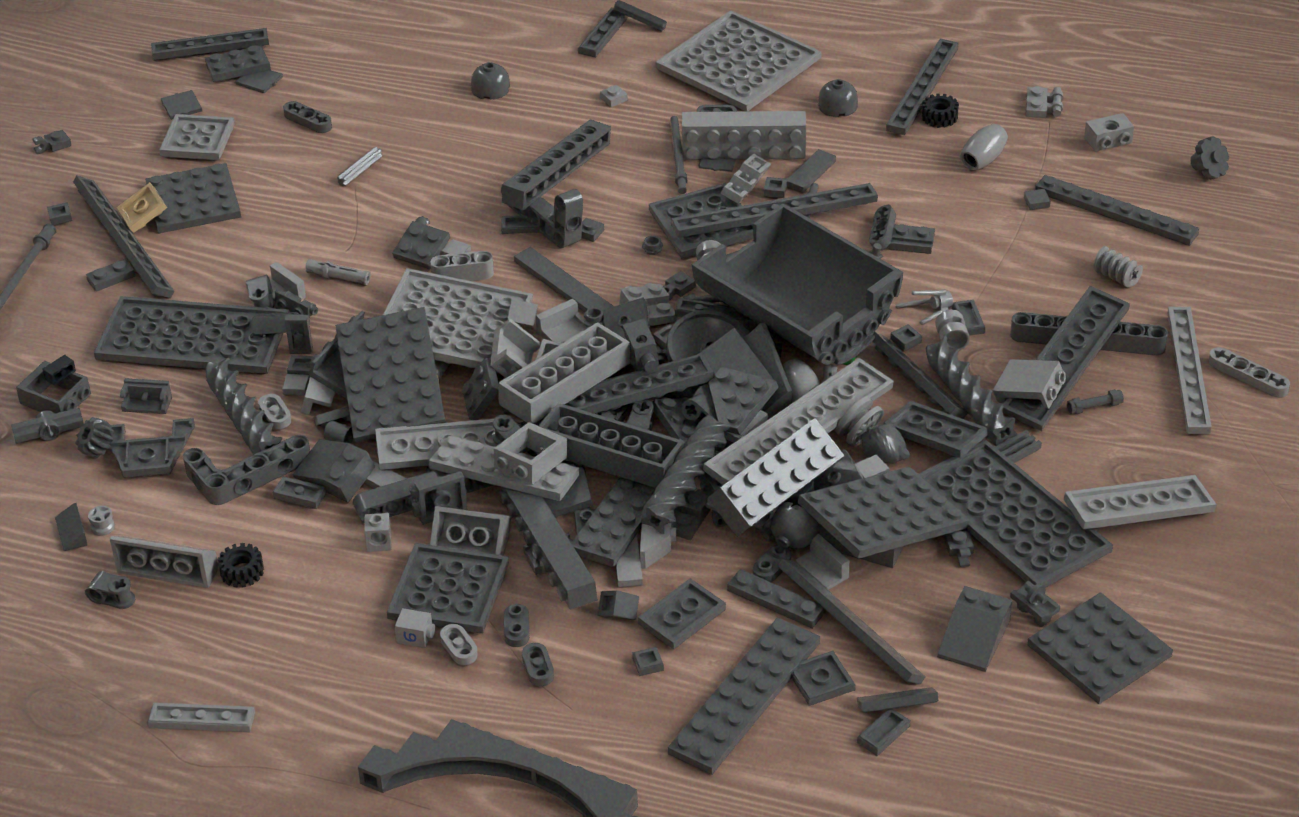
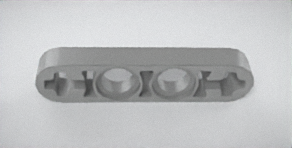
M1217 347L1210 351L1209 364L1213 368L1271 396L1282 398L1288 395L1290 381L1286 377L1225 348ZM1234 366H1241L1244 369H1237ZM1255 375H1260V376H1263L1264 378H1263V379H1258V378H1255L1254 376H1255Z

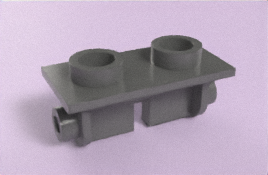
M275 291L276 309H287L289 312H298L299 315H308L309 324L310 316L318 313L316 304L306 300L301 302V298L290 291Z

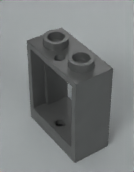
M47 361L42 362L16 386L20 404L39 412L48 410L53 413H59L75 409L91 394L88 378L74 372L55 384L69 390L59 401L42 395L41 393L51 385V383L45 380L42 370L51 364Z

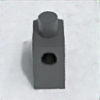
M645 319L623 324L624 337L630 342V363L635 371L645 369L647 372H652L656 370L659 365L656 343ZM641 337L643 341H640L641 343H638L636 339Z

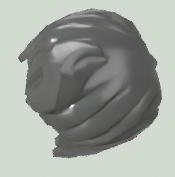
M878 425L861 435L862 450L866 456L877 455L884 463H897L910 457V453L906 448V442L894 425Z

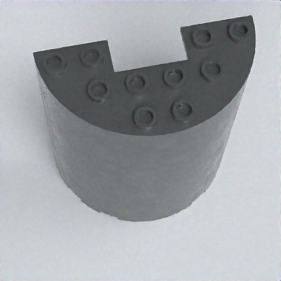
M781 204L753 223V241L730 257L726 258V246L722 244L692 264L694 280L703 291L757 324L765 322L769 331L825 365H830L831 363L840 365L853 359L875 339L873 334L880 324L885 325L892 312L890 305L893 298L899 296L903 280V272L785 204Z

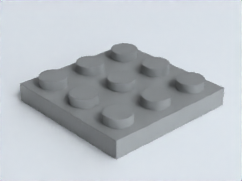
M175 114L159 149L160 156L220 160L235 125L234 118Z

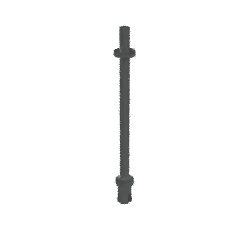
M52 224L44 225L41 232L33 238L34 246L0 294V310L41 249L45 250L49 247L50 240L57 231Z

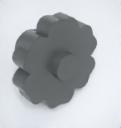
M1214 136L1199 140L1195 147L1196 152L1191 156L1192 167L1195 170L1202 171L1203 176L1210 180L1224 176L1229 169L1226 162L1229 160L1226 146H1221V140Z

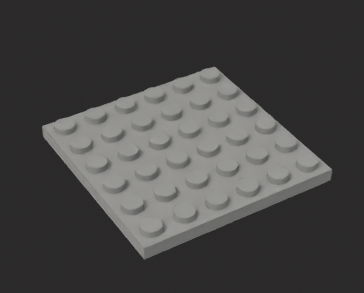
M729 11L657 60L656 69L741 110L749 111L821 59V51L734 11Z
M406 268L383 315L425 307L434 360L476 368L484 358L491 360L494 330L508 320L511 300L515 299L532 303L533 294Z

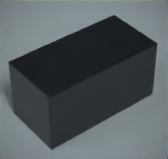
M66 355L61 356L42 369L45 380L52 385L57 384L76 371L74 360Z

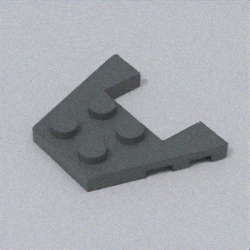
M194 418L173 420L172 436L125 440L126 430L124 424L112 425V430H114L112 438L114 440L110 442V448L123 477L171 474L195 427Z

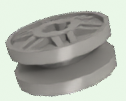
M868 396L861 398L848 409L835 429V433L841 437L848 434L846 443L850 446H855L862 442L861 435L877 426L884 415V410L880 406L871 409L873 400Z

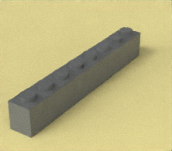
M501 487L502 490L499 491L501 503L507 505L509 516L515 518L518 531H523L526 544H531L535 559L539 558L542 571L548 573L551 586L557 588L560 601H565L570 610L598 601L595 580L543 497Z

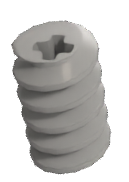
M1103 246L1098 251L1094 261V269L1097 273H1102L1103 276L1116 280L1119 284H1123L1128 288L1134 286L1139 281L1143 271V265L1137 266L1136 260L1130 261L1128 256L1123 258L1122 253L1116 254L1115 250H1109L1107 246Z

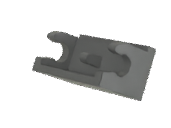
M125 378L120 392V398H124L121 410L122 412L166 414L172 400L169 381Z

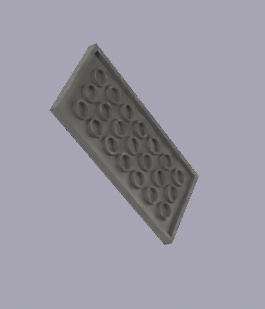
M120 296L94 351V356L96 360L206 369L208 362L219 363L229 358L228 369L231 371L268 374L283 333L254 334L252 318L255 314L286 313L289 310Z
M987 440L974 446L961 458L953 456L918 474L970 520L968 528L965 530L969 531L972 536L1025 582L1030 581L1033 585L1042 584L1046 588L1112 552V543L1093 528L1083 529L1066 505Z

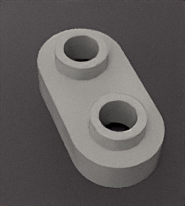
M267 394L259 399V410H265L263 417L267 423L274 424L272 428L284 429L290 425V411L278 395Z
M449 624L441 629V644L457 664L469 665L477 659V646L462 626Z

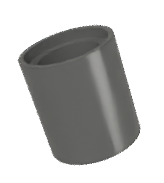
M330 421L324 430V439L351 444L354 439L352 427Z

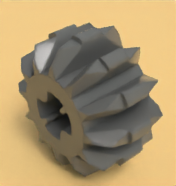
M94 417L90 420H85L83 427H80V432L76 434L78 439L75 444L78 446V450L87 456L96 458L104 455L106 449L110 448V442L114 440L112 438L114 434L112 425L103 419Z

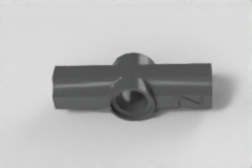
M75 408L59 413H53L48 410L42 411L37 414L35 419L11 424L17 444L37 438L51 441L56 439L61 432L83 427L84 422L80 408Z

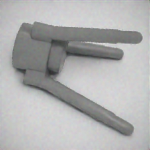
M946 289L912 291V295L934 296L896 304V308L931 303L932 308L939 311L921 320L920 324L923 325L936 318L940 313L949 310L948 308L953 306V297L950 291H946Z

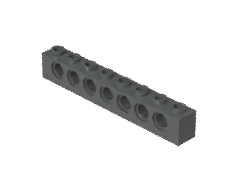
M591 119L512 178L504 182L501 187L502 203L521 210L526 209L610 144L611 126Z

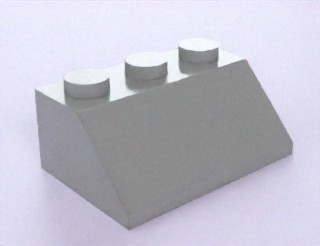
M435 506L430 545L503 556L509 540L512 516Z

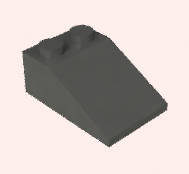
M319 439L292 475L301 481L325 486L326 493L349 503L373 471L375 465L368 452L350 443Z
M964 586L955 604L937 657L986 672L1010 622L1012 600Z

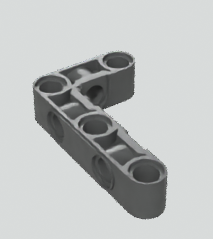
M577 189L557 195L554 199V206L541 197L524 210L508 205L519 215H527L528 219L526 221L531 225H538V228L544 226V229H539L538 231L559 248L567 247L581 240L583 198Z
M295 435L280 442V444L256 453L222 470L217 469L212 464L211 459L199 448L186 450L183 454L186 474L196 488L211 504L222 505L296 470L310 452V446L306 436Z

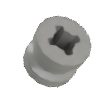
M96 506L89 511L88 518L91 523V530L95 535H108L114 530L115 524L109 507Z

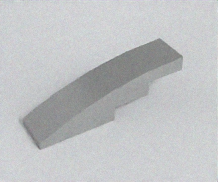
M755 154L751 155L742 163L740 169L732 176L730 182L724 186L721 194L739 204L759 182L771 163Z

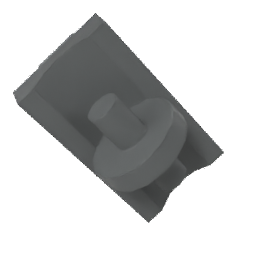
M1028 581L1020 589L1013 590L1010 593V598L1017 603V608L1021 612H1029L1034 616V622L1043 627L1051 621L1053 615L1060 611V605L1045 594L1046 589L1042 584L1033 585Z

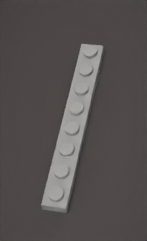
M1168 307L1167 315L1187 434H1211L1212 427L1191 307Z

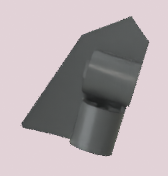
M709 383L701 386L692 398L682 404V413L687 419L695 420L705 414L706 416L711 415L718 421Z

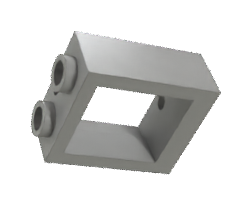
M530 422L494 448V468L529 484H534L567 458V438ZM526 447L540 453L532 460L518 455Z

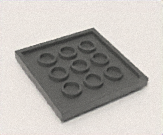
M227 163L145 178L146 185L151 183L167 206L159 216L154 217L158 234L241 218L239 204Z
M726 183L649 204L650 213L681 259L696 255L697 246L707 240H714L721 245L730 246L753 239V224L679 238L671 226L672 218L742 206L741 203L738 204L721 194Z
M415 543L387 610V618L397 621L402 608L431 613L432 624H435L436 627L458 624L465 631L483 634L507 571L509 556Z
M1101 592L1029 637L1027 644L1098 704H1101L1172 657L1173 653L1171 647Z

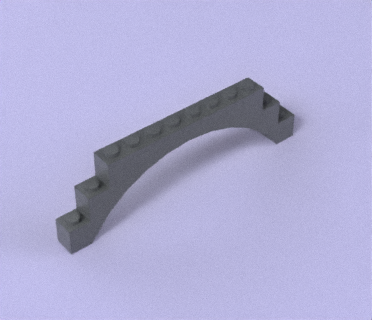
M453 719L450 720L436 740L413 732L397 754L390 749H383L374 745L358 766L360 784L382 793L422 779L444 775L483 774L507 777L539 787L562 799L582 814L583 817H637L632 816L638 807L637 789L632 786L619 783L604 775H598L585 770L583 767L574 766L557 757L545 755L533 748L524 747L512 740L503 739L488 731H482L467 723H461Z

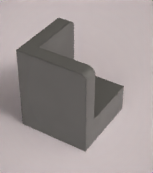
M618 590L601 591L598 616L636 620L639 596Z

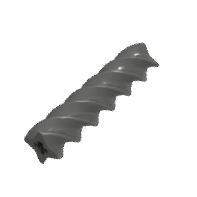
M947 336L936 344L926 346V355L930 366L939 374L941 380L950 388L952 394L961 402L968 414L973 417L975 423L987 427L988 435L986 437L991 443L997 446L1004 440L1017 435L1013 430L1015 418L1003 416L1004 404L992 402V390L980 387V375L969 374L970 362L958 360L959 349L947 346Z
M227 358L219 363L208 362L206 365V381L219 403L224 407L229 418L233 421L236 429L242 435L245 443L251 449L253 455L280 444L283 438L275 437L271 434L274 424L262 421L265 410L254 408L256 397L245 395L247 384H240L236 381L239 371L228 369L230 359Z
M707 415L699 422L694 433L689 437L684 448L677 455L674 464L667 470L664 479L657 485L653 495L646 502L641 514L642 524L652 526L659 533L664 534V525L676 522L674 509L686 506L685 493L697 490L695 477L707 474L703 471L704 463L716 456V446L727 443L724 432L730 428L728 424L718 422L711 415Z

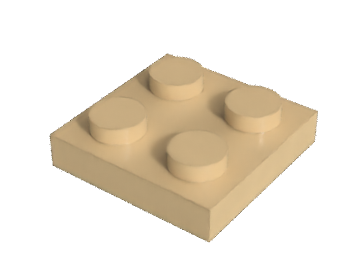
M148 183L117 207L133 233L143 228L146 223L159 216L167 208L151 183Z

